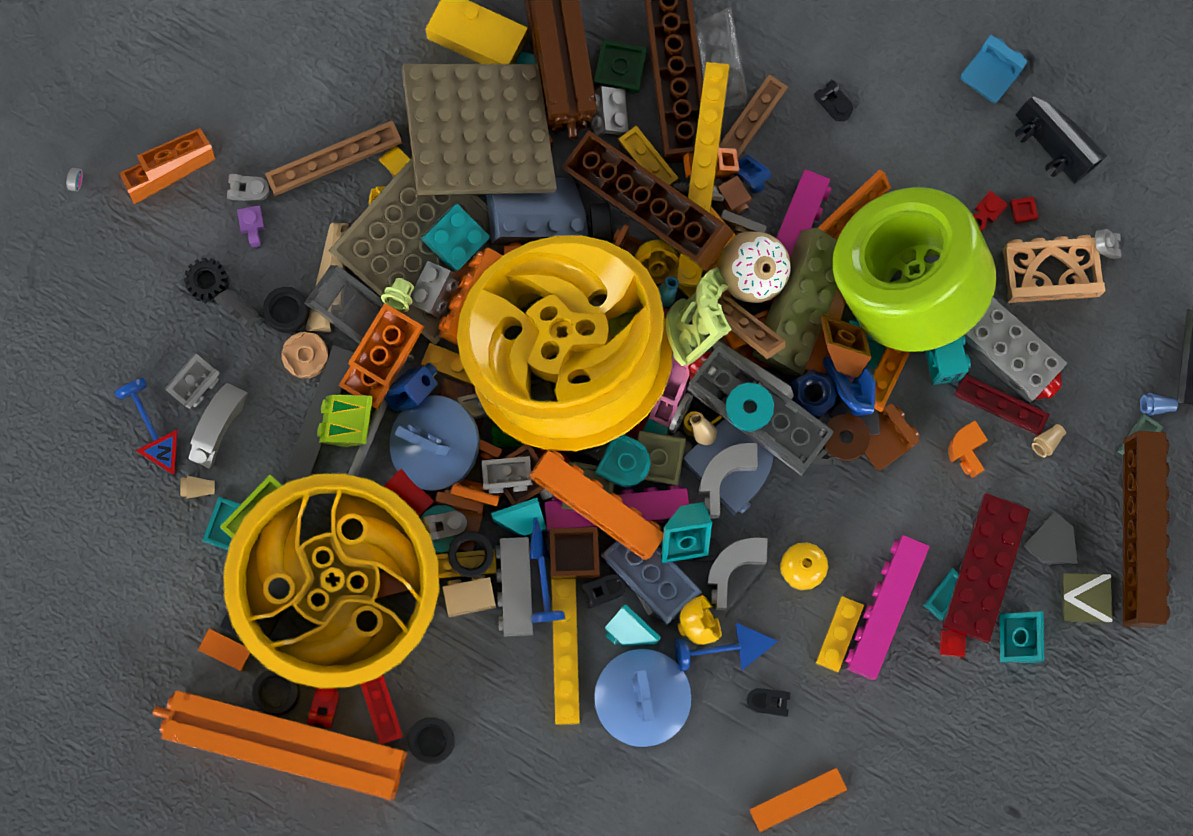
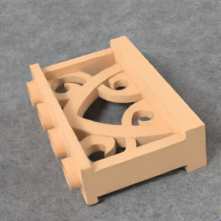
M1081 235L1077 239H1068V237L1062 236L1050 241H1045V238L1032 239L1031 242H1022L1021 239L1009 241L1002 249L1008 289V303L1100 297L1105 292L1100 254L1096 248L1095 238H1091V235ZM1077 249L1088 251L1090 259L1087 264L1082 266L1078 264L1084 255L1081 257L1077 256L1075 253ZM1017 253H1025L1028 256L1027 260L1019 259L1022 265L1028 266L1027 269L1019 268L1014 263V256ZM1050 255L1059 259L1070 268L1061 275L1058 285H1052L1047 275L1036 271L1038 266ZM1090 267L1092 268L1093 283L1089 282L1084 270ZM1015 272L1024 275L1021 288H1016ZM1074 273L1075 276L1071 277L1074 280V284H1068L1065 280L1066 277ZM1032 277L1041 278L1044 282L1043 286H1037L1035 282L1038 279H1032Z

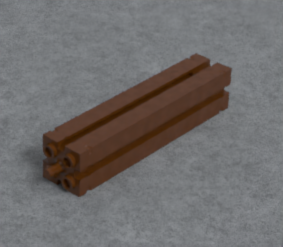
M524 0L532 53L534 54L535 64H538L548 130L560 132L565 130V126H567L569 139L578 138L577 130L590 126L592 117L597 111L579 0Z

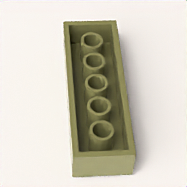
M819 228L801 230L790 257L791 271L789 280L784 289L774 297L764 325L785 340V348L769 359L765 358L755 349L751 355L786 376H803L822 328L821 317L822 315H827L837 290L832 261L837 240Z

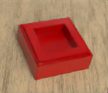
M1034 196L1010 201L1014 224L1035 221L1039 218Z

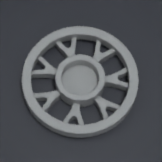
M690 392L686 393L673 417L669 432L673 434L679 429L691 405L693 395Z

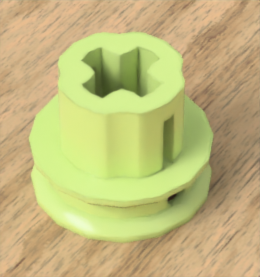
M396 278L392 287L385 288V294L381 296V300L399 312H408L409 306L413 303L410 296L414 286L409 281Z

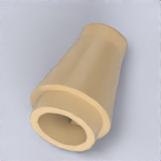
M701 413L693 414L690 417V423L696 442L702 445L712 444L717 438L716 427L706 420Z
M1056 424L1051 429L1035 437L1032 443L1033 450L1041 457L1052 455L1061 439L1066 435L1065 429L1061 425Z
M188 475L187 478H181L180 497L189 499L209 494L214 495L215 480Z

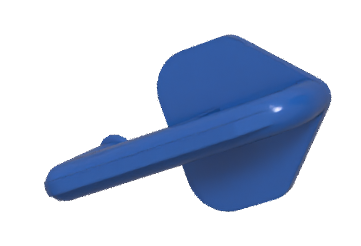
M831 356L824 357L822 363L833 380L841 399L847 404L852 415L872 414L875 406L876 382L870 369L864 368L858 378L855 377L853 382L850 383L845 375L836 370Z

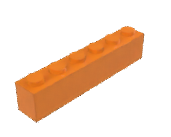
M548 450L542 455L528 477L643 560L651 558L663 540L664 533L657 523L646 521L641 517L643 514L634 507L628 508L624 505L621 497L614 493L609 494L603 490L604 486L600 482L585 477L583 475L584 471L576 465L570 466L564 461L565 458L560 453Z

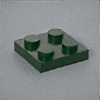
M602 39L594 85L639 93L647 47Z

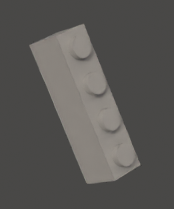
M529 537L500 538V545H496V559H501V568L497 569V583H502V592H498V607H503V616H499L498 620L499 631H504V637L533 635Z

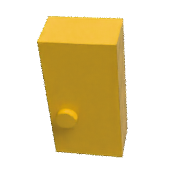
M440 0L425 28L428 40L480 64H515L528 40L527 27L469 0Z

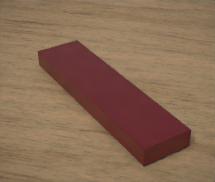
M967 374L961 379L954 394L955 397L1037 436L1041 435L1050 415Z

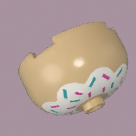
M744 232L734 236L727 246L722 249L718 268L725 283L728 285V292L734 298L744 302L760 303L774 298L784 289L789 280L791 263L786 248L774 236L763 232Z

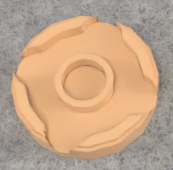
M299 332L292 335L285 341L282 350V361L285 368L292 375L299 378H312L319 375L324 370L329 358V351L325 341L314 333Z

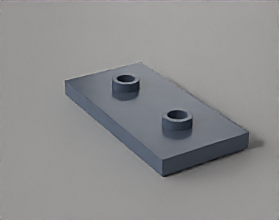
M615 541L601 554V557L666 625L681 612L689 601L702 593L674 562L662 563V550L659 546L651 558L643 560L620 542Z

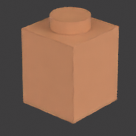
M738 176L717 187L719 194L724 197V200L721 202L726 211L741 215L749 209L748 206H750L752 198Z

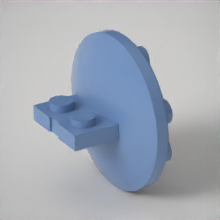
M427 396L418 406L402 410L397 417L390 435L391 459L397 472L402 469L420 489L440 491L451 488L454 483L461 482L469 474L476 462L479 452L478 428L471 413L459 402L443 396Z
M649 649L631 650L614 658L603 669L595 687V708L604 728L617 740L637 747L654 746L673 737L684 725L691 707V689L685 673L680 671L679 665L667 655Z

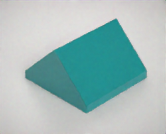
M1044 613L1000 614V662L1039 663L1044 661Z

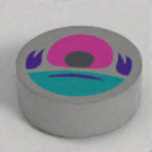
M72 167L69 170L66 182L68 190L76 192L80 190L83 180L82 169Z

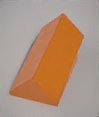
M198 128L137 155L140 164L126 169L119 174L133 203L136 204L215 160V156L206 136Z
M384 303L349 360L348 364L350 367L338 386L353 395L373 396L371 406L378 409L424 326Z

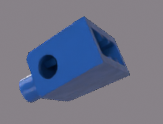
M427 363L425 366L406 371L394 381L384 398L391 409L397 412L418 406L437 386V381L434 378L437 374V369L431 363Z

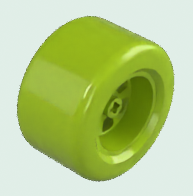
M903 188L888 192L870 201L857 211L845 225L838 237L833 253L834 279L858 323L872 339L894 350L907 352L927 351L945 346L959 339L983 317L992 301L996 288L995 263L972 213L956 197L933 188ZM927 256H940L932 264L925 262ZM897 271L902 272L899 280L890 282Z

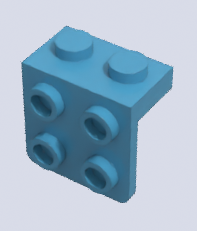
M990 35L980 52L961 74V80L992 103H997L1022 72L1028 61L1025 60L1020 52L1013 51L1006 46L1002 39Z

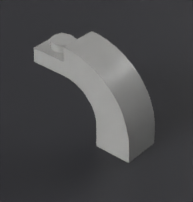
M226 383L216 393L196 427L190 443L193 446L188 459L208 469L214 465L222 438L231 422L242 412L248 392Z
M743 443L730 446L719 452L707 465L700 482L699 495H708V497L704 498V504L710 518H719L720 484L722 480L733 472L756 471L758 467L757 443Z
M768 538L739 540L725 548L716 558L707 579V586H716V590L712 589L711 604H715V610H725L727 608L728 578L734 569L746 564H766Z

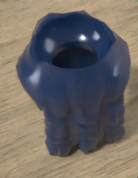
M811 369L804 376L793 379L789 384L794 395L792 401L817 419L835 404L837 396L836 387L833 380L825 373ZM810 384L818 385L823 392L822 398L817 402L808 401L804 395L806 386Z

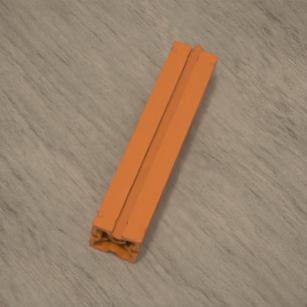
M175 690L174 695H170L167 708L155 706L153 710L154 716L164 718L160 727L162 739L389 800H395L400 776L408 754L402 750Z

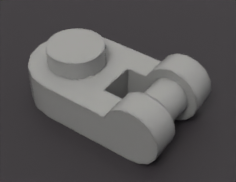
M238 174L229 175L230 190H227V198L230 200L259 202L267 199L270 194L269 184L261 177L241 176ZM240 185H246L245 192L239 191Z
M1108 229L1097 230L1095 233V244L1098 252L1108 259L1122 257L1121 249H1119V242H1121L1120 234L1112 233Z
M458 511L422 518L423 525L426 526L432 541L458 536L467 527L465 516ZM442 522L444 530L437 531L435 524Z

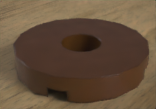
M848 413L837 415L829 420L826 426L832 429L834 433L824 445L828 454L841 461H852L861 457L868 448L870 441L869 428L866 423L858 416ZM849 432L852 434L853 440L850 443H843L839 438L840 434Z

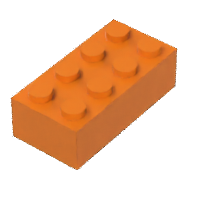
M490 248L478 251L477 254L470 258L468 266L471 269L467 275L463 274L458 283V287L461 289L457 296H452L448 304L450 311L446 317H442L437 327L440 329L439 337L458 346L459 316L468 293L484 271L503 255Z

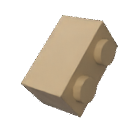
M485 575L471 577V581L463 583L461 579L447 582L448 586H443L449 617L496 608L490 577L485 578Z

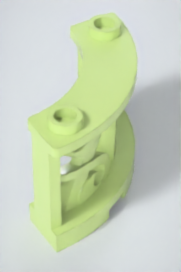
M718 267L709 270L700 279L696 292L690 298L678 300L670 307L667 313V337L674 352L673 356L681 366L692 364L722 336L732 330L723 314L721 305L718 304V299L721 297L722 292L728 289V285L725 283ZM691 320H693V325H689ZM710 334L709 337H707L706 339L704 338V335Z

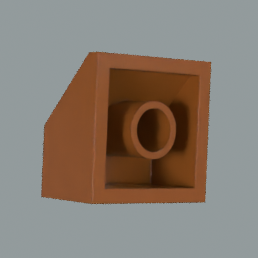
M822 315L821 322L826 346L836 370L845 376L850 375L858 378L871 358L866 332L859 326Z

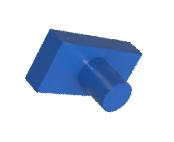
M749 155L738 161L739 172L734 174V176H738L741 181L750 187L752 193L761 192L765 188L763 182L772 177L768 168Z

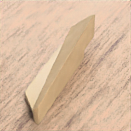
M348 223L330 224L316 285L330 265H338L346 271V266L328 250L349 228ZM345 285L327 310L332 315L334 310L343 309ZM310 308L306 331L332 333L333 324Z

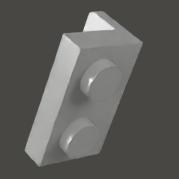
M601 86L594 91L597 111L592 117L591 122L593 133L598 137L604 133L624 135L629 131L625 89Z
M427 261L410 296L413 300L411 306L439 319L446 311L448 300L458 286L459 276L451 270Z
M194 353L165 387V390L190 409L192 406L196 407L204 398L202 394L207 388L212 389L219 381L217 376L220 372Z
M530 456L482 461L483 489H489V494L504 493L503 488L513 487V492L528 490L527 486L533 485L532 479L528 477L531 473Z

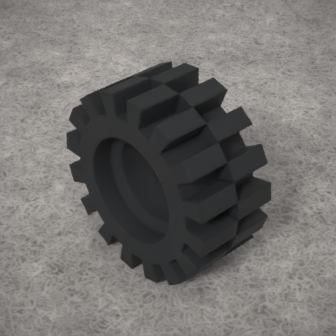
M202 258V261L199 262L197 259L195 260L196 264H190L188 266L189 271H185V286L196 300H202L203 303H207L208 300L211 303L215 302L214 298L225 291L226 287H229V277L224 267L218 261L215 262L212 258L210 260ZM206 272L214 274V285L210 288L200 287L198 279L201 274Z

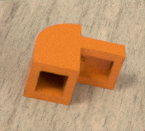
M719 148L715 179L720 178L722 180L739 172L736 149ZM694 153L683 155L686 178H691Z
M976 421L961 428L952 437L948 446V455L951 463L960 459L961 468L965 474H970L972 478L985 470L973 450L988 441Z

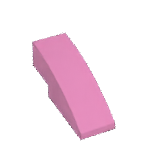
M672 356V369L663 395L655 404L649 416V419L670 428L673 417L686 395L690 382L689 365L681 366L674 356Z

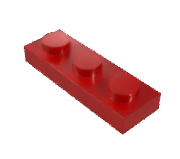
M383 674L376 679L360 683L379 744L402 738L403 735Z

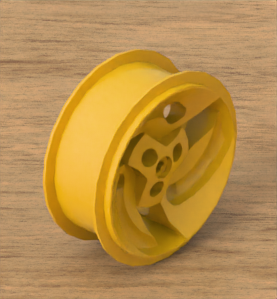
M582 235L552 236L518 247L506 253L484 271L469 291L460 312L457 332L460 360L469 379L475 386V392L489 418L504 433L526 445L549 451H578L603 445L629 432L650 413L663 395L671 373L673 350L667 337L666 319L664 318L659 289L648 270L629 252L608 241ZM606 295L607 299L601 306L595 307L590 304L595 296ZM541 296L544 297L543 299L533 304L526 311V314L520 310L527 303ZM637 307L640 312L634 316L627 327L611 340L608 321ZM511 326L523 328L516 339L508 340L504 337L505 331ZM551 356H557L554 359L548 360ZM531 371L543 380L557 383L555 393L558 402H537L531 399ZM579 375H585L590 378L589 382L571 383L573 378Z
M315 474L288 482L265 496L244 517L230 543L224 567V599L232 626L247 650L271 671L292 682L318 688L350 687L376 679L400 664L422 639L433 618L439 593L438 560L431 537L416 512L396 493L372 480L347 474ZM337 493L331 510L332 533L314 536L299 547L302 516L309 498L318 494ZM354 518L362 523L363 533L358 539L349 540L342 533V525L346 520ZM326 550L330 554L329 562L319 564L316 561L317 552ZM378 566L403 582L417 599L414 611L406 625L394 611L375 602L380 586ZM334 572L335 576L340 577V582H336L337 586H332L331 583L326 582V577H330L329 573ZM354 575H361L364 578L365 583L362 588L354 589L351 586L350 580ZM284 578L288 581L290 592L287 597L277 599L271 595L269 584L273 579ZM317 592L322 593L326 598L324 605L320 607L314 606L311 602L312 595ZM293 604L294 608L305 619L320 625L296 638L272 642L264 634L256 620L272 617ZM365 610L374 612L378 618L376 627L369 632L360 630L356 624L358 614Z

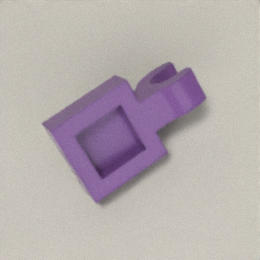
M260 205L238 209L237 214L241 233H248L249 243L252 248L260 247L258 231L265 230Z

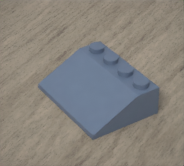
M555 178L557 188L555 193L486 194L491 245H509L510 243L525 245L529 242L552 236L582 235L588 237L586 213L574 178Z

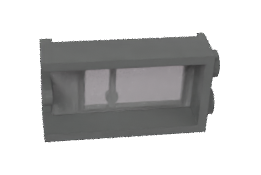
M330 265L304 302L305 305L312 308L359 344L384 304L379 296L338 265Z

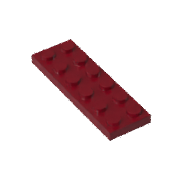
M988 493L983 495L942 627L986 643L990 642L1030 512L1029 508Z

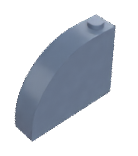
M724 419L716 426V440L710 445L698 443L683 457L682 463L701 481L707 465L719 452L733 445L757 442ZM758 443V467L756 471L733 472L726 476L720 484V502L733 516L738 512L743 514L751 507L752 504L749 501L761 489L770 472L774 455Z

